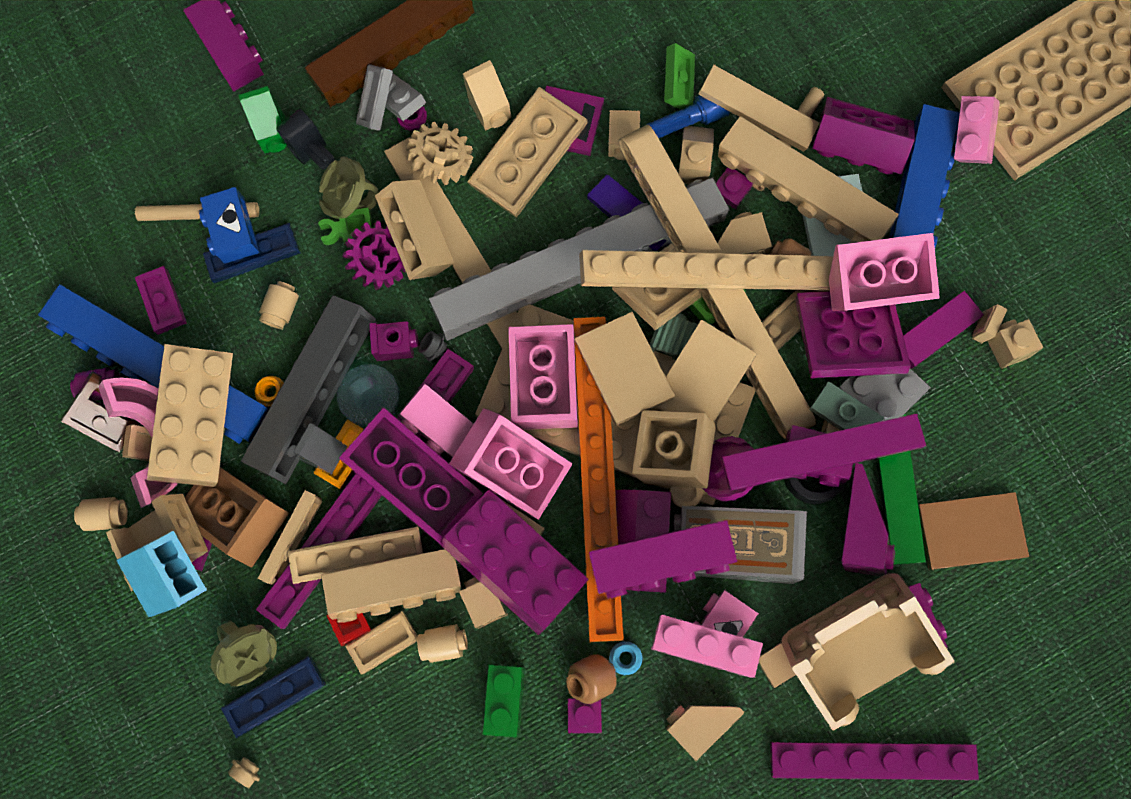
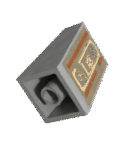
M682 506L680 514H674L673 532L719 521H728L737 562L729 564L730 571L710 575L706 574V570L696 571L695 576L794 584L804 580L807 511Z

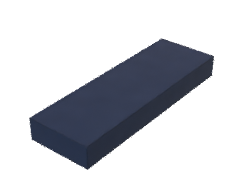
M290 223L256 234L255 238L260 252L258 254L224 264L216 255L213 256L210 251L203 253L211 281L215 284L300 254Z
M308 656L221 709L235 737L238 738L323 688L326 684L312 657Z

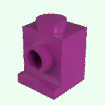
M408 321L386 324L369 323L371 354L377 362L414 358L413 348L418 347V336L416 329H412ZM389 336H399L395 342L388 341Z

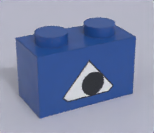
M236 187L200 198L203 209L199 210V216L204 227H208L210 237L206 238V241L213 256L216 255L225 264L260 253L245 198Z

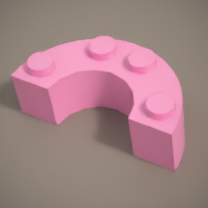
M133 378L102 380L98 388L108 416H124L135 419L147 429L152 438L159 389L147 384L146 381ZM149 463L143 470L130 478L141 508L152 504L151 501L160 495H166L178 484L147 480Z

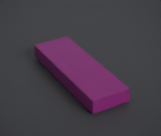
M965 290L903 335L911 365L910 369L917 366L984 316Z

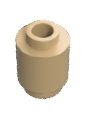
M278 281L276 285L270 284L259 310L261 314L259 321L268 326L283 329L285 323H289L299 295L294 292L295 287Z
M116 497L83 499L74 511L75 522L77 525H80L83 531L117 529L119 525H125L128 518L126 502L118 500Z
M457 624L425 630L424 634L417 636L420 659L422 661L429 660L430 663L462 657L463 650L468 649L465 630H460Z

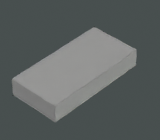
M368 65L356 124L380 131L393 70Z

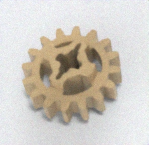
M432 122L430 129L422 124L419 131H413L406 148L409 151L407 160L414 161L411 168L413 171L419 169L422 171L420 178L424 179L428 175L431 177L433 184L436 183L437 179H442L443 184L447 185L450 178L458 182L461 175L465 176L473 160V156L470 155L473 148L472 146L465 145L468 139L466 136H457L459 129L455 128L453 131H450L446 123H444L442 128H438L436 122Z

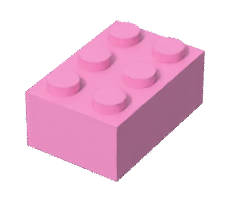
M573 324L508 327L511 422L522 430L578 428Z
M483 408L449 465L488 490L490 489L493 493L521 511L539 520L572 466V463L502 415Z

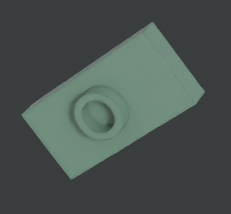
M829 381L809 409L839 430L877 423L884 419L883 416Z

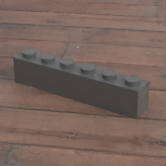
M334 295L332 296L301 354L294 363L286 381L279 390L271 408L264 417L251 444L248 446L241 462L287 484L300 460L293 451L310 423L318 427L370 331L369 323H374L376 320L362 306Z

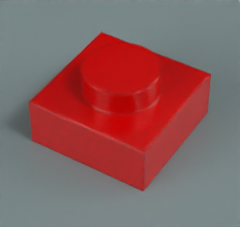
M363 613L357 614L356 620L338 623L337 619H331L329 615H326L341 646L371 630Z

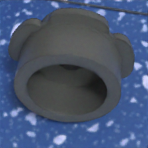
M433 331L428 332L420 342L419 353L423 354L424 358L428 361H432L435 358L439 359L447 348V344L443 341L445 339L444 334H436Z

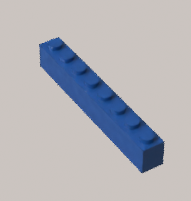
M59 285L38 314L48 321L45 327L61 337L68 333L73 336L70 342L86 352L90 347L98 351L95 357L111 367L116 362L124 367L121 371L122 374L133 379H140L141 377L148 381V384L159 389L164 346L64 286ZM229 385L224 424L226 430L223 434L239 444L243 439L251 443L269 409Z

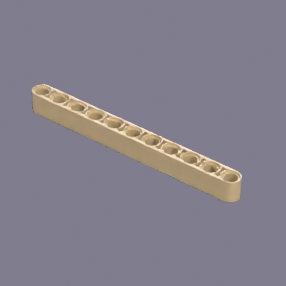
M647 124L620 138L618 142L621 152L676 251L684 253H723L652 127ZM698 288L721 331L757 353L745 374L756 390L759 399L779 434L786 439L787 432L792 425L807 429L815 426L816 420L813 412L809 410L808 403L743 289Z

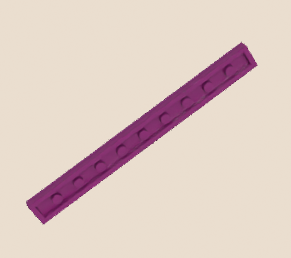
M447 349L421 386L426 384L445 401L450 403L473 372L474 366ZM399 416L397 417L400 422L403 420ZM419 432L416 434L421 440L424 439V436ZM355 474L301 548L351 539L382 495ZM289 564L256 611L281 629H285L321 579L293 584Z

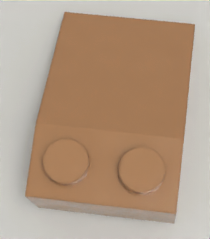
M219 467L218 483L215 487L193 485L185 497L201 535L226 555L251 568L289 515V512L221 467Z

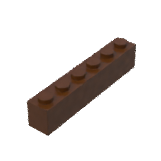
M407 0L304 68L313 85L331 108L337 103L346 101L350 94L364 87L369 64L393 70L399 62L408 56L419 53L423 46L434 39H440L455 25L466 22L474 14L472 0Z

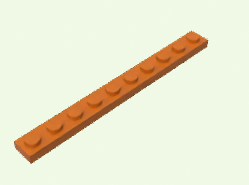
M574 318L575 338L606 324V318ZM575 343L586 577L589 579L587 581L590 642L623 641L621 596L607 599L606 593L598 594L589 551L618 545L611 414Z

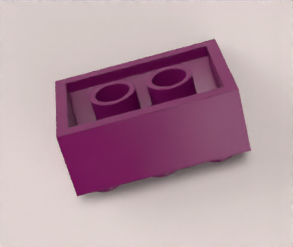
M827 97L812 149L817 150L820 155L832 158L836 155L846 158L847 162L853 165L863 166L867 164L874 166L876 170L884 174H893L894 172L902 174L915 140L914 121Z
M615 490L618 545L669 533L671 492ZM667 578L660 580L661 587L644 591L666 593ZM639 585L626 588V590L641 591Z

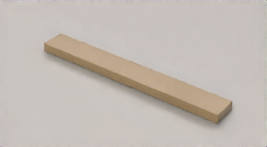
M409 137L385 150L384 153L401 181H421L453 258L454 264L452 267L461 282L463 283L464 280L474 275L481 277L490 273L491 269L438 182L436 181L433 184L431 177L428 175L422 179L420 178L422 173L420 169L415 171L411 169L414 161L407 160L409 151L406 150L411 138ZM516 311L487 323L502 349L509 334L508 327H512L516 318Z

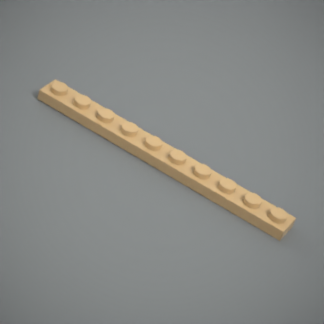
M582 250L579 254L581 286L830 290L829 275L833 256Z

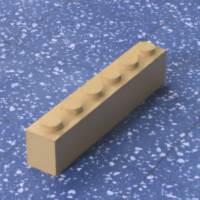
M741 116L719 144L718 157L726 167L732 170H740L746 174V178L757 186L762 184L767 187L778 200L782 202L789 201L797 206L798 211L802 215L818 219L824 223V227L829 232L845 236L850 240V243L883 239L899 215Z

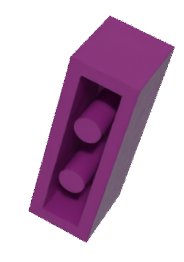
M200 0L183 10L233 92L264 75L259 66V63L263 61L254 45L248 48L244 42L249 38L240 23L236 25L232 23L231 19L235 16L226 1L220 3L219 0Z

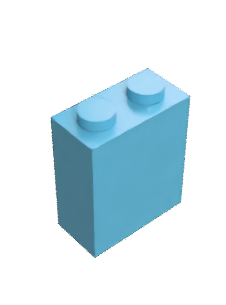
M174 531L116 560L148 617L177 608L207 590Z

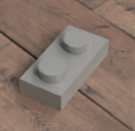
M392 74L385 108L404 121L426 104V101L421 93L395 74Z

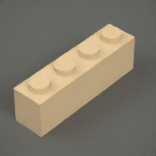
M445 549L321 575L327 613L331 619H337L338 623L356 620L359 613L370 612L372 616L390 612V607L403 605L404 608L418 607L423 605V600L436 597V601L450 600L456 597L455 593L461 591L456 560Z

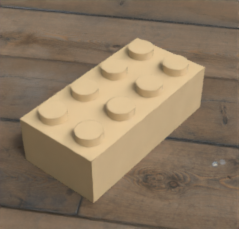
M164 344L147 480L216 486L218 483L233 353Z

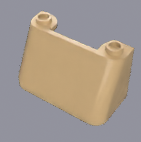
M895 573L876 579L789 630L781 640L791 668L832 730L849 725L855 720L859 711L857 699L915 666L922 674L936 675L955 662L913 593L900 575Z

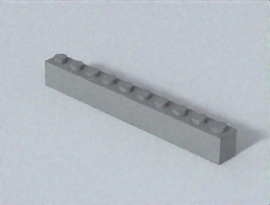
M713 178L706 181L696 180L686 187L708 227L725 221L729 208ZM642 203L633 208L631 213L621 217L620 215H614L605 220L603 225L596 228L586 227L577 232L575 237L568 240H555L548 245V248L542 251L527 252L518 261L509 265L508 263L499 264L490 273L481 277L479 275L471 276L458 287L453 289L450 287L443 288L437 291L434 297L429 298V301L446 341L513 313L524 306L531 305L580 284L579 254L582 250L652 252L653 250L649 245L665 239L666 242L661 247L663 248L672 242L651 204Z

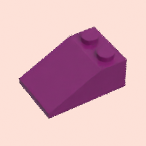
M856 463L842 564L845 571L882 577L886 575L887 569L893 570L895 545H890L889 536L863 464Z

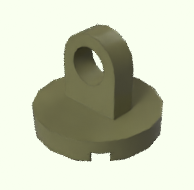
M345 156L340 157V161L334 160L329 164L323 173L319 185V192L323 193V201L319 200L320 207L324 214L336 219L347 218L356 209L366 207L369 210L377 204L375 195L379 193L377 187L365 179L364 169L361 164ZM364 190H368L367 197L361 200Z
M228 621L217 627L220 643L211 657V669L222 684L229 683L231 686H241L250 683L267 669L265 665L269 659L273 661L276 655L277 642L272 633L262 625H247L238 628L232 621Z

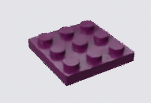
M830 291L797 293L795 301L810 378L905 374L909 372L911 365L895 304L847 311H832Z

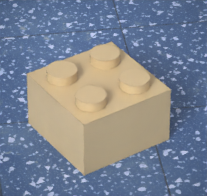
M642 410L632 474L648 485L707 488L716 425L705 413Z

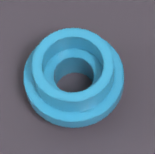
M624 641L612 648L609 661L613 664L617 673L631 675L640 668L642 653L637 645ZM622 652H629L631 654L632 661L630 664L623 665L620 662L619 656Z

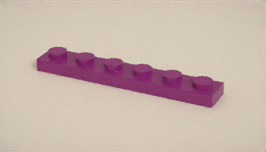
M770 742L772 778L979 780L976 744Z

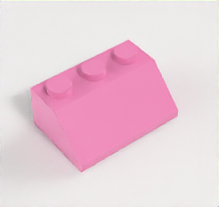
M933 233L836 245L829 275L832 311H847L939 299Z

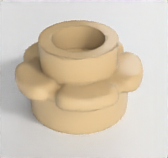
M245 757L241 761H232L233 766L228 771V774L237 782L250 788L255 780H260V777L256 774L260 768Z

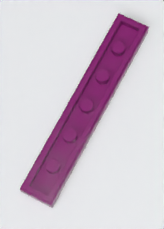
M913 414L722 457L721 461L729 491L916 450L927 445L918 415Z

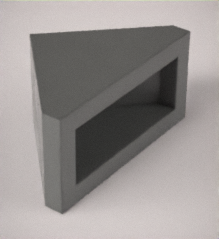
M310 423L293 452L302 462L332 474L340 461L338 458L348 446Z

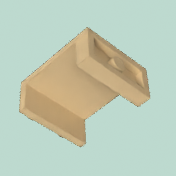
M183 494L160 495L151 501L155 510L129 528L112 529L106 532L117 560L172 531L175 532L191 562L208 552ZM124 575V578L128 583L130 590L133 591L131 585L129 584L127 578Z

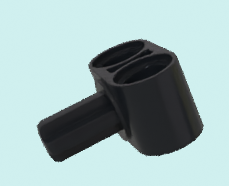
M300 108L276 127L286 146L303 165L312 160L320 169L324 170L335 160L334 156L325 148L327 145L315 124Z

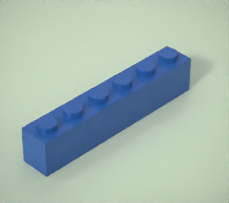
M923 104L916 116L914 123L915 140L904 167L894 211L899 215L890 229L888 239L929 233L934 234L935 226H939L944 212V208L939 207L941 198H945L950 184V180H946L947 170L950 171L955 161V152L951 151L953 143H956L959 112ZM933 235L934 247H936L938 237Z

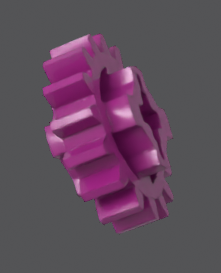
M376 221L371 228L366 222L361 226V231L355 229L351 233L353 239L348 238L344 244L350 250L345 251L343 257L351 261L345 266L346 270H355L352 277L353 280L362 277L363 287L373 282L375 290H378L382 287L383 282L389 288L394 285V280L399 282L404 277L401 272L406 271L387 226L382 229L380 221ZM370 237L368 246L359 248L361 241ZM374 250H376L377 255L382 256L380 261H378L377 255H372ZM395 263L393 270L385 274L387 264Z

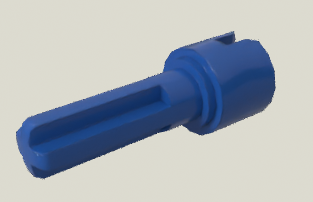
M699 95L695 97L693 105L653 121L648 125L652 127L657 137L661 138L699 121L705 125L729 116V111Z

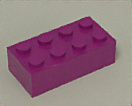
M385 408L381 409L338 458L439 544L442 543L443 537L483 495L477 487L449 465L448 462Z
M490 489L443 537L441 546L538 635L549 626L589 580Z
M727 520L589 551L598 594L606 593L607 599L626 595V588L639 585L641 591L661 587L660 580L672 577L675 583L696 578V571L706 570V574L710 575L730 571L729 564L737 562Z

